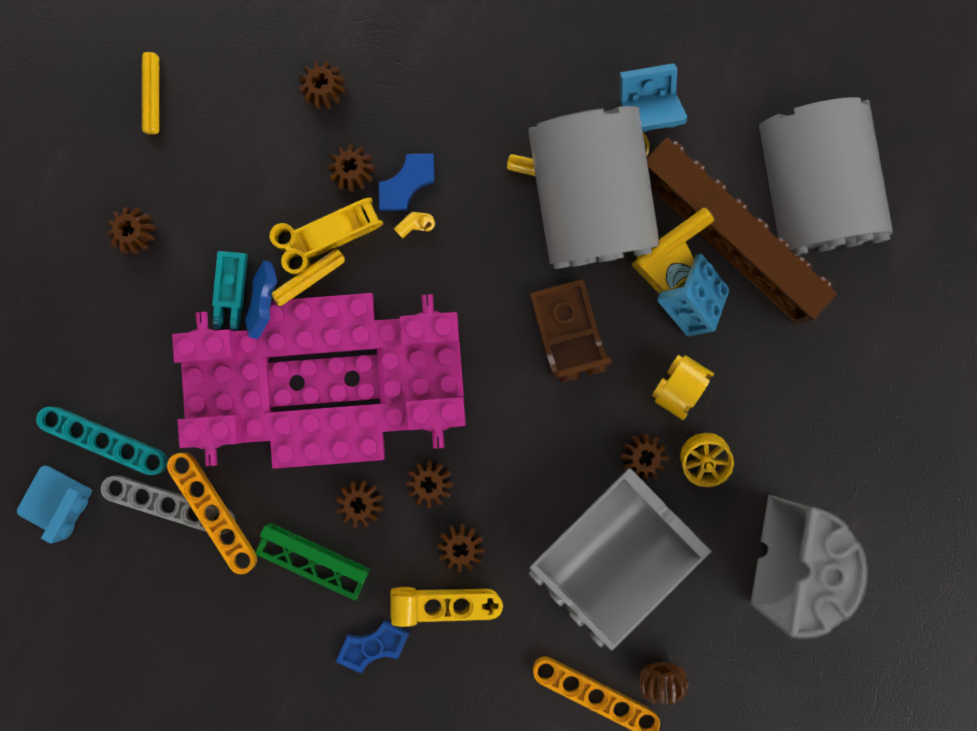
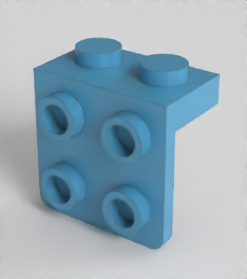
M675 63L620 72L621 106L639 107L642 132L675 127L687 122V115L676 94L678 69Z
M42 466L17 509V514L45 530L41 539L50 544L67 539L75 527L74 524L79 514L86 508L88 498L93 490L50 466Z

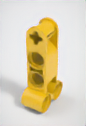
M372 198L357 201L296 230L285 223L276 224L270 231V240L275 247L284 252L281 259L283 268L295 277L311 266L310 259L382 226L383 221L378 219L371 204L373 202ZM363 209H365V211H366V213H367V216H368V218H369V220H370L369 223H368V221H367V219H366V217H365V215H364V213H363V211H362ZM284 232H290V241L286 244H279L280 235ZM302 257L303 263L301 267L295 270L291 269L290 263L292 259Z
M396 587L390 590V618L393 626L407 627L417 625V622L491 620L497 618L503 609L502 600L497 593L487 588L416 590L412 587ZM460 598L466 599L468 603L465 609L461 611L453 609L456 600ZM488 598H491L495 603L490 604V609H486L483 605L487 603ZM436 599L440 602L438 609L432 612L427 611L424 608L426 602Z

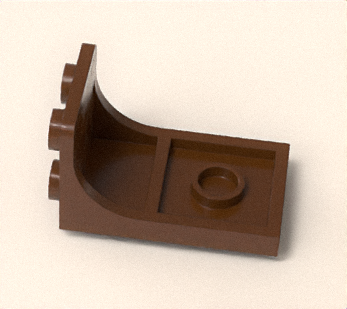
M584 279L530 293L552 378H559L560 383L579 378V372L586 371L587 376L607 371L606 365L611 364L612 360L611 357L608 358L603 348Z

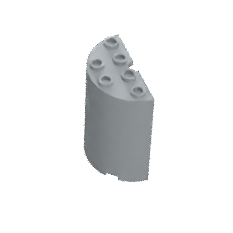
M851 97L816 102L794 108L795 114L793 115L777 114L759 124L778 237L784 239L790 245L791 252L798 256L807 254L808 249L818 247V252L836 249V246L844 244L848 248L862 245L863 242L871 240L873 243L891 240L890 235L893 234L869 100L861 102V98Z
M623 106L607 112H603V109L580 112L538 123L537 127L528 128L549 263L553 264L554 269L570 267V261L571 267L597 262L596 257H598L599 262L624 258L623 252L633 250L634 256L652 253L651 247L659 246L639 107Z
M628 468L530 566L531 571L529 574L540 586L543 583L547 585L546 588L550 591L549 595L560 606L564 603L567 604L565 607L570 612L569 615L579 626L585 623L592 630L589 635L600 647L606 644L612 651L711 551Z
M768 494L761 542L767 545L768 551L764 557L758 558L750 605L792 637H813L831 631L830 628L852 615L864 593L866 563L860 544L856 542L851 532L847 529L848 527L829 513Z

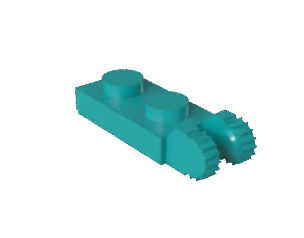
M217 252L212 306H214V329H222L224 308H231V330L238 331L240 328L248 254Z

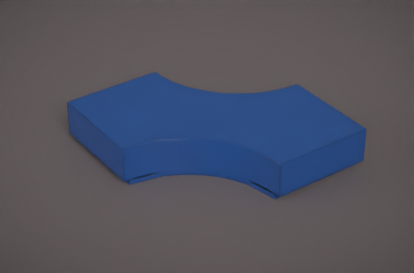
M434 153L406 154L405 163L401 171L392 179L379 182L380 211H408L412 195L422 186L435 183Z
M264 260L252 281V300L245 318L248 337L254 339L260 338L270 320L272 292L277 284L273 263Z
M384 620L379 629L369 635L353 636L348 634L336 663L362 673L365 667L375 659L381 657L398 659L410 630L393 626L390 621Z

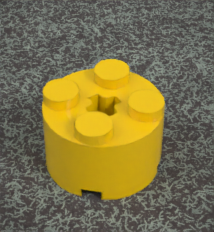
M678 355L667 371L671 377L668 381L663 378L651 396L656 398L654 401L656 404L684 420L688 415L684 411L688 412L690 407H694L714 373L688 356L684 355V357Z

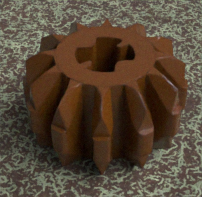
M314 61V69L312 70L309 67H304L307 76H299V81L303 84L299 87V92L301 95H305V102L307 104L314 102V107L318 110L323 103L327 109L331 108V101L340 104L341 101L338 95H343L346 92L342 86L346 81L344 76L339 75L340 69L337 66L331 68L328 61H325L322 67H320L317 61Z
M349 143L345 152L342 147H338L337 150L340 155L331 154L330 159L334 164L327 166V170L333 173L330 176V180L333 183L338 182L337 187L340 190H343L348 185V190L354 192L355 185L357 184L361 190H364L365 186L362 181L372 182L373 180L368 174L375 171L374 165L369 164L372 161V156L370 154L364 155L365 150L362 146L355 151L353 144ZM347 166H356L357 169L355 171L349 170L348 172L346 170Z
M123 207L122 214L117 211L113 212L114 222L106 221L107 225L112 227L111 230L105 233L108 237L113 238L110 244L115 248L119 247L120 252L124 254L131 251V253L137 255L140 252V247L144 250L149 249L146 243L148 240H156L154 236L150 235V232L157 229L155 225L150 224L151 216L143 214V211L139 208H134L132 211L128 207ZM130 228L134 229L133 234L128 233Z
M642 434L641 442L637 436H632L631 439L634 446L632 447L627 443L623 445L625 449L630 451L629 454H620L621 459L629 460L622 468L624 470L633 468L632 471L637 476L640 473V479L643 482L647 481L648 473L652 479H657L658 475L655 469L665 472L666 468L660 465V462L669 461L668 456L660 455V453L667 449L666 445L656 447L659 443V438L653 437L649 442L648 434ZM642 451L650 453V456L647 458V464L644 462L639 463L638 459L642 457Z
M432 460L427 461V470H425L421 462L417 463L416 467L420 474L410 470L408 475L416 480L405 482V486L415 487L414 490L408 493V496L413 497L418 494L420 497L415 503L418 506L422 503L423 499H426L427 508L432 507V499L435 500L438 506H441L443 502L439 494L445 498H449L451 495L449 491L443 489V487H453V482L444 481L445 478L451 475V472L446 471L441 475L439 471L443 468V464L439 463L434 470L432 469ZM426 477H432V482H437V488L434 486L432 491H427V486H423L422 481L425 482L427 480Z
M363 480L359 489L356 481L350 482L351 490L346 487L340 490L345 497H337L336 502L343 504L344 507H340L336 512L337 514L344 512L347 514L342 520L344 524L352 518L353 528L359 526L360 520L364 528H367L370 525L369 518L374 522L379 519L374 511L382 512L384 506L375 504V502L383 499L382 494L373 496V493L377 490L376 485L366 490L368 484L367 481ZM359 497L362 498V503L366 504V507L360 511L357 510L358 505L354 504Z
M465 524L460 525L459 533H457L453 525L450 526L449 532L451 536L446 533H442L440 536L446 543L437 544L438 550L446 551L439 555V560L444 561L449 558L450 560L447 562L446 568H452L455 563L457 564V573H461L462 564H465L468 571L473 570L470 560L480 564L481 558L475 553L481 554L485 552L484 547L475 546L483 541V537L477 536L472 538L476 532L474 527L469 530L468 534L464 533ZM462 542L466 543L467 553L464 551L460 552V554L455 552L456 546H453L455 543L457 545H461Z
M655 661L653 665H644V669L640 670L639 686L643 698L650 699V703L658 702L662 705L664 703L674 705L675 702L683 701L688 690L687 674L684 668L677 666L676 663L669 664L665 661L663 663Z

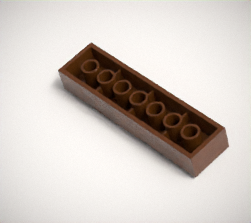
M666 138L647 158L651 191L684 221L702 208H707L713 215L714 221L698 232V234L795 324L814 320L837 296V293L832 289V283L828 279L815 274L811 270V264L806 259L800 256L797 257L791 252L790 245L784 239L776 238L769 231V226L760 218H754L748 212V207L743 201L738 198L734 199L726 192V186L718 179L713 180L699 161H692L685 154V149L680 143Z

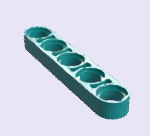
M45 407L37 414V425L43 431L139 472L154 475L163 472L167 467V456L161 450L62 408ZM51 411L55 412L58 416V423L54 427L48 426L45 420L46 415ZM75 422L82 424L84 429L83 434L79 438L71 434V426ZM100 433H105L109 438V444L104 449L96 444V437ZM125 444H130L134 448V456L131 459H125L121 454V449ZM151 454L158 456L160 459V465L156 470L148 468L146 463L147 458Z

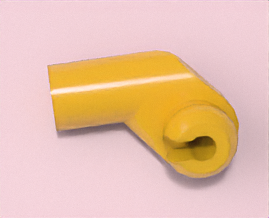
M411 212L393 229L403 239L412 230H433L435 220L428 213Z

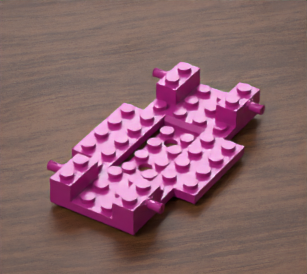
M373 293L291 299L282 306L276 304L275 301H271L270 320L260 338L254 339L248 337L247 331H215L208 329V312H196L197 330L189 333L172 334L174 363H181L185 413V419H178L179 447L205 449V466L218 465L216 448L226 444L271 441L272 469L385 460L383 432L419 429L432 431V448H438L437 437H439V448H444L443 430L450 427L466 426L457 312L440 313L434 311L433 294H428V306L427 296L421 295L423 312L411 316H400V319L375 320ZM377 349V355L269 363V358ZM349 371H356L360 376V382L354 387L348 386L344 380L346 373ZM295 375H300L305 380V386L300 391H295L290 387V380ZM370 399H380L381 404L272 412V407Z

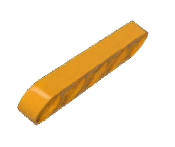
M189 453L173 455L167 463L169 474L230 569L237 574H245L251 571L257 563L256 553L196 459ZM181 457L185 458L189 463V469L184 474L179 473L175 468L176 461ZM195 481L201 482L204 486V493L201 497H195L191 494L190 487ZM209 505H215L220 511V515L215 521L209 520L205 515V510ZM224 529H230L234 532L235 539L232 544L222 542L220 534ZM238 553H246L249 556L250 564L247 568H241L236 564Z
M547 656L540 657L534 663V678L541 685L632 731L659 730L660 720L652 708ZM542 664H550L554 668L552 676L549 678L539 676L538 668ZM570 676L576 677L579 681L578 687L572 691L566 690L563 687L564 680ZM594 689H599L604 693L603 700L599 703H592L588 699L589 693ZM618 702H625L629 705V710L624 716H618L613 711L614 706ZM643 715H651L654 717L652 727L648 729L640 727L639 719Z

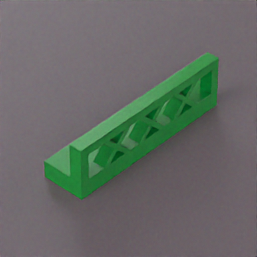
M273 523L264 526L260 534L262 540L256 550L257 556L355 601L371 570ZM268 541H271L281 546L284 552L273 555L264 549ZM294 552L307 558L309 563L300 567L293 564L290 553ZM285 555L287 561L280 557ZM320 564L333 570L334 575L327 578L319 576L315 565ZM311 567L312 572L306 570V568ZM341 576H346L358 582L354 592L343 587ZM336 579L337 584L330 580Z

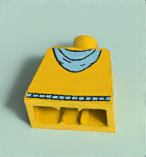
M684 242L648 269H644L638 260H635L632 266L660 294V292L684 287L694 258L686 242Z

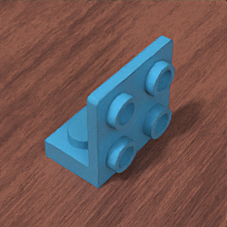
M698 254L695 256L684 287L660 292L657 301L685 335L692 336L716 330L729 288L703 254Z

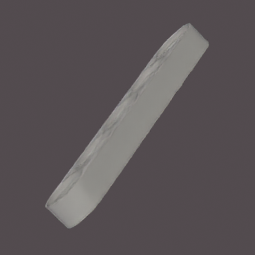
M120 475L106 478L101 485L103 497L111 502L206 531L200 520L193 521L189 518L188 510L191 506L184 495ZM114 480L119 481L123 487L119 496L112 495L109 490V486ZM139 489H144L149 494V500L146 504H140L136 500L135 496ZM166 497L172 498L176 504L174 511L171 513H167L162 508V501ZM209 505L205 510L206 517L211 521H214L215 517L220 514L219 509L215 505ZM228 510L236 522L234 514ZM224 529L220 535L226 534L231 530Z

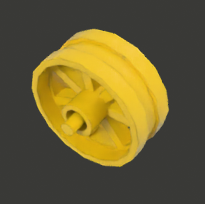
M706 432L696 434L689 438L681 448L680 460L684 474L690 482L697 486H717L726 481L733 471L734 460L730 448L725 440L716 434ZM708 444H714L718 446L713 451H711L709 449ZM703 445V448L699 451L695 450L698 446ZM722 451H726L727 459L715 458ZM689 454H692L693 456L698 458L696 460L686 462ZM716 464L724 465L719 471L715 470ZM700 466L697 474L689 470L690 468ZM704 472H712L710 475H703Z

